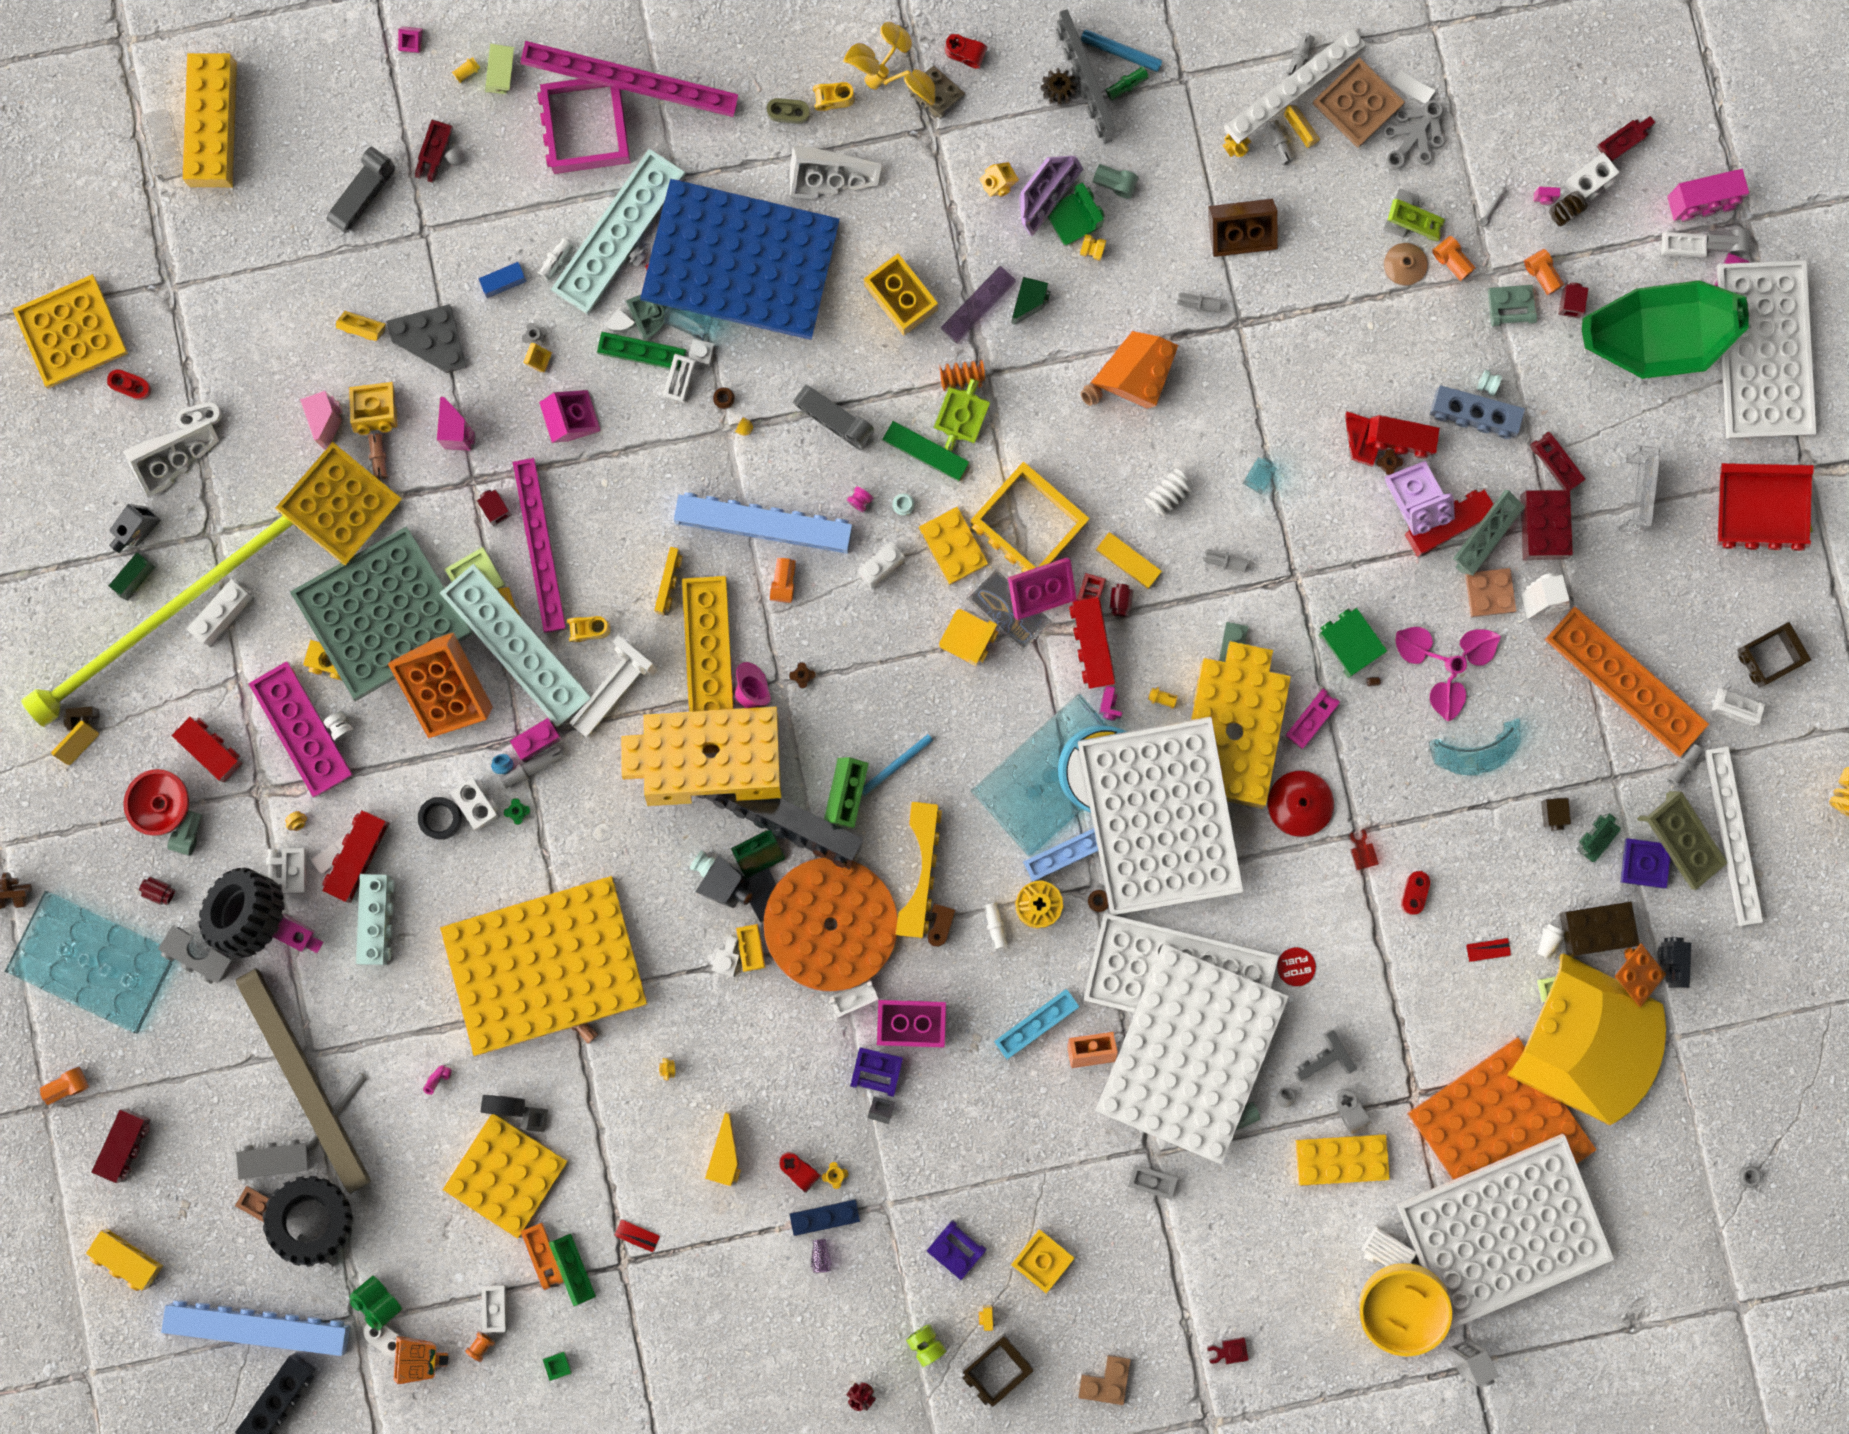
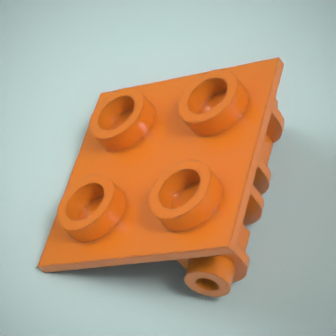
M1640 943L1636 949L1627 948L1624 951L1627 961L1615 975V978L1639 1007L1644 1004L1666 976V973L1643 944Z

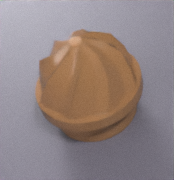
M1087 384L1080 393L1081 398L1089 406L1096 405L1103 396V390L1093 384Z

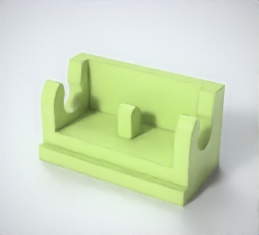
M490 43L485 92L507 94V91H509L514 47Z

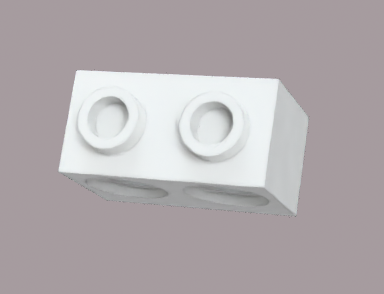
M1603 152L1572 175L1564 185L1571 193L1578 191L1585 200L1591 202L1599 195L1598 191L1603 187L1608 189L1616 182L1615 177L1620 172ZM1597 170H1602L1606 177L1599 176ZM1580 183H1586L1589 190H1584Z
M472 778L450 793L473 829L479 831L500 817L497 812L500 808L493 798L489 800L485 794L488 790L481 780L477 782L476 779ZM474 788L476 796L474 799L468 800L466 793L469 789ZM487 807L488 815L480 819L478 816L479 809Z

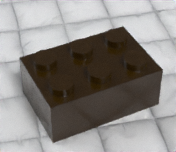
M1632 901L1559 913L1562 930L1565 931L1563 937H1565L1566 953L1570 957L1640 945Z

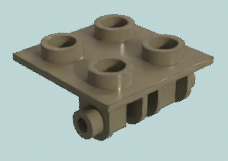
M933 65L925 72L935 85V102L933 105L914 93L908 86L907 88L909 89L910 96L920 102L921 106L925 103L924 108L926 110L930 108L929 112L935 118L942 119L946 113L944 111L964 96L965 92Z

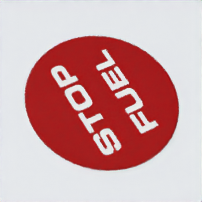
M1293 947L1285 950L1280 955L1277 962V971L1280 978L1286 984L1303 986L1313 978L1316 971V963L1313 956L1307 950Z

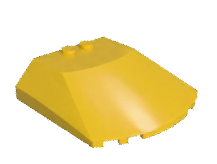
M1563 953L1558 958L1560 959L1558 974L1526 1047L1507 1076L1610 1126L1629 1114L1640 1103L1657 1076L1666 1042L1664 1007L1662 1003L1651 997H1648L1644 1004L1639 1007L1618 980Z

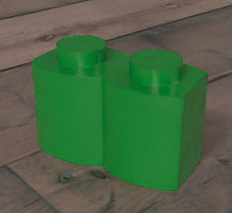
M374 1275L349 1296L351 1306L356 1311L364 1313L366 1323L378 1331L402 1310L398 1301Z

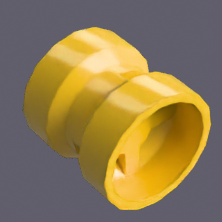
M1085 234L1080 255L1085 257L1092 255L1095 260L1101 261L1107 240L1102 238L1095 240L1091 235Z

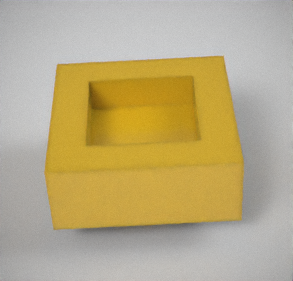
M531 343L523 363L539 372L545 373L552 352L535 343Z
M983 1305V1311H978L979 1325H983L984 1331H993L992 1305Z

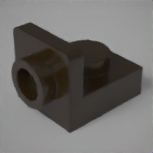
M95 707L66 708V714L63 716L65 728L71 732L80 721L92 722V718H100L99 709Z

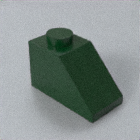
M1023 277L1012 316V324H1017L1042 310L1044 303L1048 304L1051 291L1047 290L1048 283Z

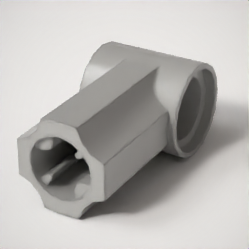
M1735 229L1730 232H1706V235H1708L1707 251L1729 252L1735 256L1749 254V230Z

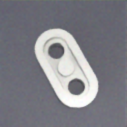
M206 402L180 410L176 416V422L182 429L208 421L215 425L220 421L222 414L218 406L214 403ZM209 412H214L212 418L207 417ZM192 417L193 421L190 424H187L186 420Z
M366 1324L364 1328L365 1339L385 1355L395 1357V1350L391 1349L389 1344L390 1342L396 1343V1336L402 1335L386 1324L378 1331L377 1336H373L371 1333L372 1328Z

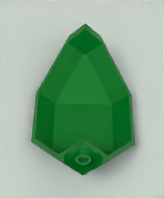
M1700 280L1636 288L1582 319L1581 330L1584 348L1641 379L1705 372L1749 328L1747 297Z

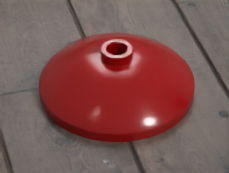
M162 769L145 771L134 778L129 784L123 801L124 813L130 825L140 833L150 836L168 834L182 823L188 812V790L184 782L172 772ZM165 801V806L161 808L160 803Z
M1299 770L1283 775L1273 784L1268 794L1267 808L1272 822L1282 832L1295 837H1307L1318 833L1329 823L1334 811V798L1330 787L1320 776L1309 771ZM1302 798L1307 802L1305 807L1299 804V800Z

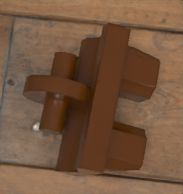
M4 872L0 879V909L8 906L6 898H13V904L16 908L26 907L29 899L28 894L32 891V885L19 884L18 878H12L9 872Z

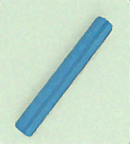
M1087 29L1082 33L1081 41L1153 71L1158 72L1160 70L1162 60Z

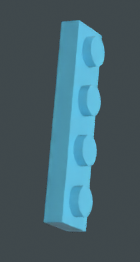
M1065 989L994 1042L1005 1058L1009 1059L1078 1009L1079 1005L1069 991Z

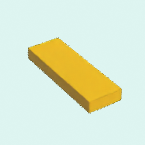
M1108 532L1096 548L1098 553L1147 589L1150 588L1162 572L1110 532Z

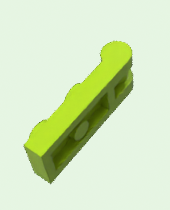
M1399 199L1392 201L1387 219L1389 222L1426 236L1432 241H1440V229L1445 223L1444 218Z

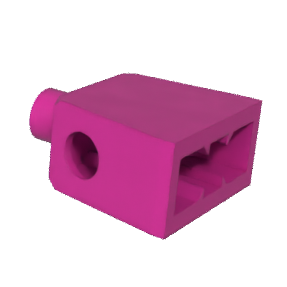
M283 914V919L278 925L280 928L272 937L300 952L307 948L318 953L324 942L313 936L315 930ZM297 932L304 935L303 941L296 939Z

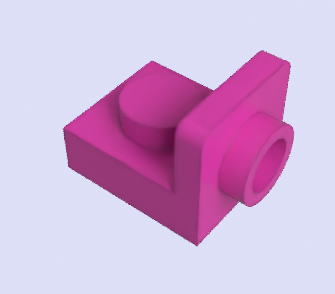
M1106 686L1098 714H1102L1106 720L1116 721V718L1120 719L1123 712L1112 710L1110 707H1115L1118 694H1114V687Z

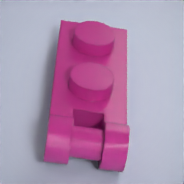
M1324 688L1320 690L1284 735L1301 749L1306 746L1340 703L1337 698L1333 699L1327 694L1328 691ZM1321 701L1328 705L1325 710L1318 705Z

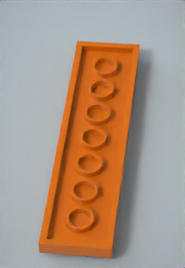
M1574 606L1544 639L1677 757H1681L1709 725L1577 607Z

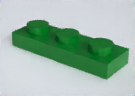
M567 1234L549 1242L573 1307L595 1298L596 1295L572 1234Z

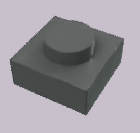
M874 1096L867 1118L889 1124L895 1102Z
M525 1107L521 1129L545 1132L548 1110Z

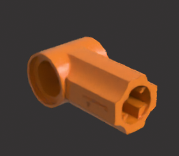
M1448 236L1432 249L1434 257L1441 264H1446L1460 281L1476 269L1462 253L1460 244L1452 236Z
M1542 249L1524 260L1528 273L1536 277L1546 295L1554 293L1565 285L1553 267V259L1546 249Z
M777 558L774 581H772L770 589V601L792 603L796 560Z
M79 1066L63 1073L60 1078L39 1089L43 1101L47 1105H51L69 1095L72 1096L89 1088V1085Z

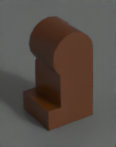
M934 903L932 912L937 913L933 928L928 933L927 939L932 946L939 947L947 940L955 909Z

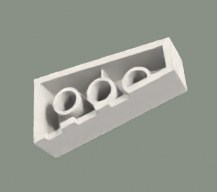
M1555 573L1543 575L1536 582L1527 586V590L1521 593L1527 619L1570 609V601L1563 575L1555 576Z

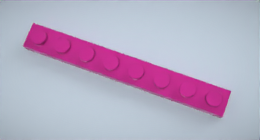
M535 458L514 461L512 463L544 633L565 630L567 628Z

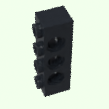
M295 1353L290 1355L235 1433L274 1434L272 1431L276 1425L280 1427L288 1415L285 1412L290 1406L294 1407L300 1400L301 1395L299 1393L302 1388H307L315 1377L312 1374L316 1368ZM288 1377L295 1380V1388L288 1387L286 1383ZM274 1396L282 1400L281 1407H276L273 1404ZM261 1415L268 1418L269 1423L267 1427L261 1425L259 1421Z

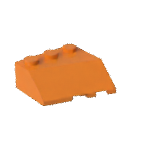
M1132 331L1090 383L1144 408L1154 407L1157 405L1179 345L1160 336Z

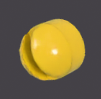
M742 417L735 432L742 436H748L753 430L752 422Z

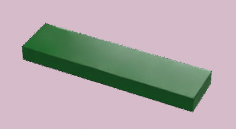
M602 331L597 348V354L666 369H671L675 354L686 357L687 350L683 348ZM678 360L676 371H680L681 360Z
M892 421L882 439L883 442L957 482L960 481L969 465V461L895 421Z

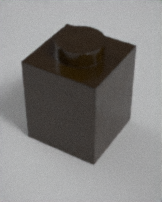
M1569 798L1545 799L1541 801L1544 827H1551V831L1565 830L1564 826L1571 824Z

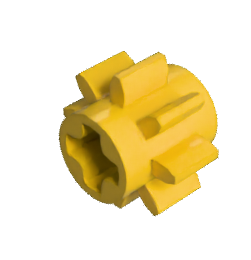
M1228 133L1223 147L1230 157L1234 155L1242 157L1249 151L1248 144L1251 143V140L1247 137L1237 144Z

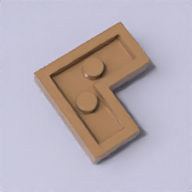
M1107 1355L1104 1378L1081 1374L1078 1398L1124 1405L1130 1358Z

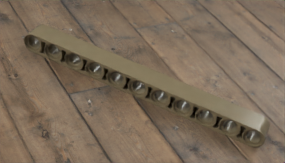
M255 968L237 978L236 984L343 1186L351 1194L371 1183V1179L338 1116L333 1115V1107L264 977Z

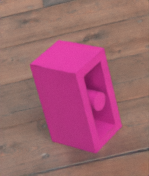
M546 718L510 740V743L519 758L526 762L561 741L562 737L553 722Z

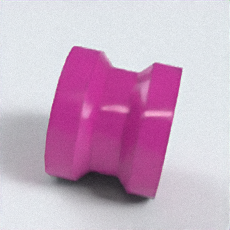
M856 486L854 494L849 496L846 501L855 509L864 513L867 504L871 503L874 498L867 491Z

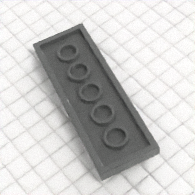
M1068 9L1060 11L1059 20L1057 21L1058 28L1056 29L1058 40H1063L1065 48H1063L1064 55L1067 61L1071 60L1073 65L1071 68L1072 75L1075 76V80H1079L1081 85L1079 91L1082 99H1086L1089 105L1087 111L1090 119L1094 118L1096 122L1095 131L1099 139L1102 138L1104 144L1112 142L1115 125Z

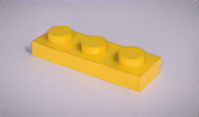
M669 548L654 609L656 614L665 615L666 610L670 611L672 605L670 593L671 589L676 588L678 579L675 576L676 568L681 567L683 555H680L678 548Z

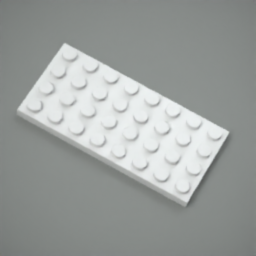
M1807 261L1717 265L1718 287L1747 297L1749 311V328L1722 355L1726 439L1815 435L1816 419Z
M1104 913L1083 1001L1135 1013L1163 944L1270 989L1278 955Z

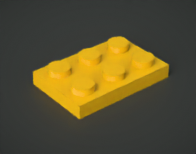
M958 507L919 526L922 536L949 585L988 566Z

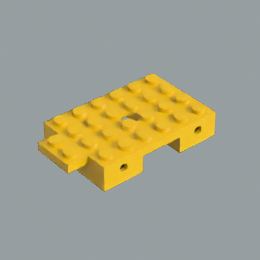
M1230 641L1225 662L1203 658L1200 664L1192 704L1194 706L1191 720L1211 717L1227 802L1263 809L1267 802L1291 676L1269 672L1273 650ZM1236 723L1242 727L1243 735L1240 739L1232 740L1228 737L1226 728L1229 724Z
M777 706L643 715L644 734L621 736L622 779L644 778V796L647 806L692 804V796L735 793L737 801L781 798ZM709 744L717 745L720 752L714 758H707L702 753L705 746Z

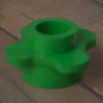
M518 798L512 799L509 808L504 810V816L510 817L516 825L522 824L523 819L530 813V807L521 804Z

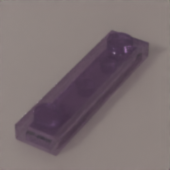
M999 266L941 326V330L957 344L1014 285L1016 279L1002 266Z

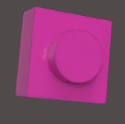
M1539 186L1534 192V202H1540L1542 205H1551L1560 197V188Z

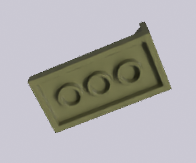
M1682 791L1667 792L1665 802L1648 816L1640 815L1637 818L1638 821L1649 823L1692 890H1697L1727 864L1724 856Z

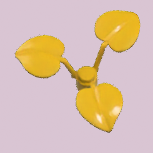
M885 22L881 26L880 33L883 39L888 44L893 45L881 64L875 59L874 51L865 44L856 43L847 51L843 62L849 63L866 73L865 83L871 89L877 90L883 83L887 85L889 82L905 76V83L914 93L929 104H934L935 85L932 79L923 71L915 69L911 73L907 70L888 78L889 70L885 65L896 48L903 53H907L912 47L910 35L901 26L894 22Z

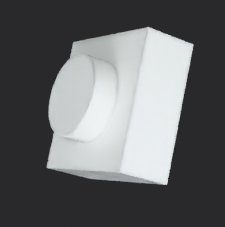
M693 339L688 358L697 360L696 364L710 366L715 347L714 343Z

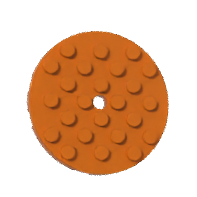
M817 858L793 868L775 886L765 909L764 937L769 953L777 966L793 981L813 990L824 992L843 991L866 982L887 962L897 938V911L893 898L885 884L865 866L853 862L849 870L845 867L840 868L836 866L833 861L827 858ZM834 918L837 922V928L831 931L827 930L824 925L825 920Z

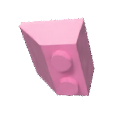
M326 391L300 399L314 440L325 450L331 444L342 422L340 414L343 411L339 401H336L334 396H330Z

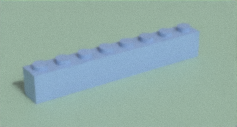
M685 492L684 495L678 494L674 515L675 524L848 554L852 524H848L849 521L836 519L835 521H829L827 517L821 515H814V518L806 517L805 513L792 511V514L783 513V509L771 507V510H766L757 504H749L748 507L740 505L741 502L735 500H728L725 503L720 502L719 498L706 496V499L697 498V495L694 493Z
M173 1300V1303L165 1305L161 1333L342 1356L347 1352L350 1326L344 1325V1321L330 1320V1323L321 1322L322 1318L308 1317V1320L299 1319V1315L294 1314L278 1317L276 1312L271 1311L255 1314L253 1309L242 1308L239 1312L232 1311L230 1306H218V1309L209 1308L210 1304L196 1303V1306L187 1305V1301Z

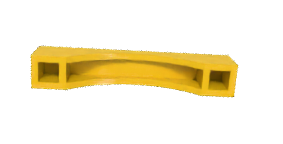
M911 803L909 826L920 846L922 870L913 896L907 905L898 912L897 936L923 939V934H928L929 921H925V914L930 912L932 899L927 897L928 889L933 890L934 877L930 876L931 867H936L937 855L933 854V846H938L940 832H935L936 823L941 824L942 810H938L937 804Z

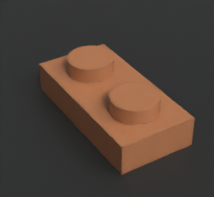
M246 1186L235 1207L264 1222L263 1212H266V1203L271 1198L250 1186Z

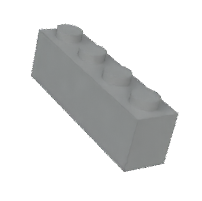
M1469 1339L1448 1348L1459 1374L1476 1386L1487 1387L1495 1382L1494 1379L1499 1377L1487 1350Z

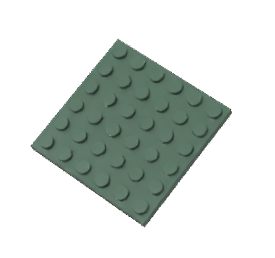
M407 526L354 555L346 565L340 563L290 591L355 702L396 679L388 665L390 661L435 638L453 632L459 642L472 635L465 621L440 594L445 588Z

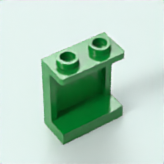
M1349 608L1338 615L1340 619L1334 624L1332 621H1329L1320 627L1322 632L1318 634L1319 638H1323L1345 669L1343 672L1347 678H1350L1387 652L1382 642L1357 608L1353 611Z

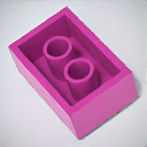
M1742 168L1679 183L1667 198L1673 220L1686 222L1698 215L1708 217L1714 215L1719 210L1724 212L1735 210L1737 205L1742 203L1743 199L1749 194V189Z
M878 1000L877 1045L945 1048L946 1002Z

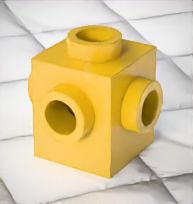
M1009 162L989 166L985 170L986 173L979 178L984 190L990 197L998 195L1003 197L1011 191L1010 188L1019 181Z

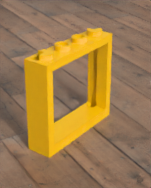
M1023 461L971 519V524L973 525L971 528L976 531V534L987 537L989 545L997 551L999 549L1006 554L1004 556L1006 560L1012 565L1017 563L1022 568L1021 572L1036 567L981 520L1020 476L1076 523L1038 567L1054 562L1087 525L1090 519Z

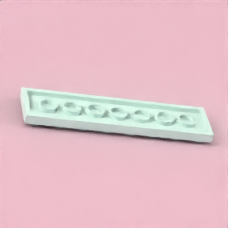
M648 149L551 288L552 292L588 315L663 208L670 178L681 181L686 175L685 172L651 149Z
M472 564L440 592L444 599L557 727L591 699V696L475 564Z

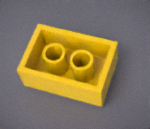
M899 253L863 279L865 288L903 336L938 311V302Z

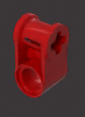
M951 34L946 39L945 54L950 59L964 63L971 68L979 69L988 47L980 41L972 40L959 34ZM954 44H957V45H958V47H956V49H952V47L954 46Z
M793 1152L784 1153L780 1157V1169L805 1193L821 1177L815 1169ZM794 1158L793 1164L795 1166L793 1168L790 1166L785 1168L784 1159Z

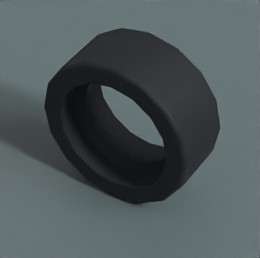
M433 797L427 800L418 812L420 830L426 836L437 840L452 837L459 830L462 823V814L459 807L453 801L444 797ZM437 805L447 807L453 815L451 826L444 831L432 830L427 823L428 812Z
M482 1095L480 1112L523 1117L525 1099Z

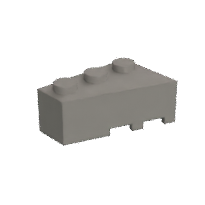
M300 1139L288 1140L286 1145L277 1146V1142L264 1143L263 1148L254 1149L253 1145L240 1146V1151H233L235 1179L308 1171L306 1143H300Z

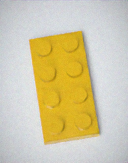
M1386 1134L1295 1140L1299 1186L1390 1180Z

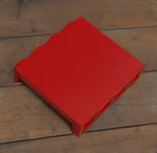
M1721 463L1717 545H1722L1723 549H1735L1736 546H1745V549L1757 550L1759 546L1768 547L1769 550H1782V547H1791L1793 551H1804L1805 548H1809L1811 545V496L1814 465Z

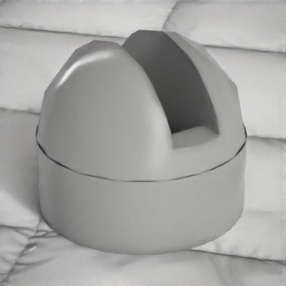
M454 147L447 152L445 158L450 164L458 166L463 163L464 154L459 147Z
M1281 1088L1277 1094L1278 1104L1283 1108L1290 1107L1296 1100V1094L1289 1088Z

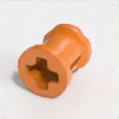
M478 1331L476 1334L477 1338L470 1348L467 1347L465 1352L476 1361L482 1362L483 1355L495 1342L486 1334Z

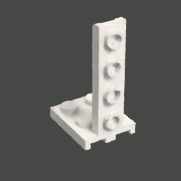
M617 636L613 643L616 646L614 650L623 658L622 661L570 721V724L586 738L641 673L645 675L647 672L653 677L658 671L653 663L620 636Z

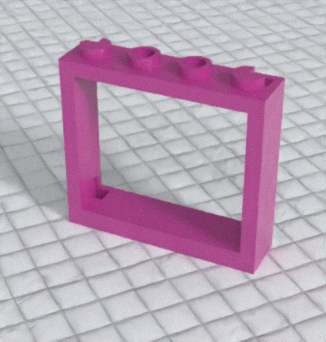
M582 79L540 84L541 92H537L539 105H543L544 113H540L542 126H546L543 141L545 147L549 149V154H546L547 167H551L554 174L631 163L621 89L610 87L619 151L558 160L549 95L610 86Z

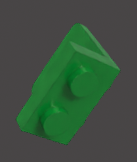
M1083 182L1075 186L1073 194L1060 200L1048 216L1050 223L1065 246L1085 237V234H1090L1103 227L1105 214L1100 206H1096L1093 201L1094 194L1089 187L1086 188Z

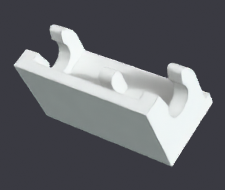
M1719 688L1711 711L1755 726L1761 722L1765 704Z
M870 979L859 986L829 997L837 1018L879 1000Z

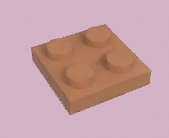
M1510 568L1475 572L1473 576L1465 574L1471 618L1516 612Z

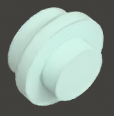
M899 494L893 500V509L901 516L909 515L914 509V500L908 494Z

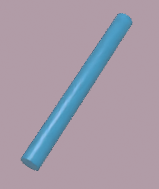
M928 734L866 783L862 794L866 796L929 745L933 739Z

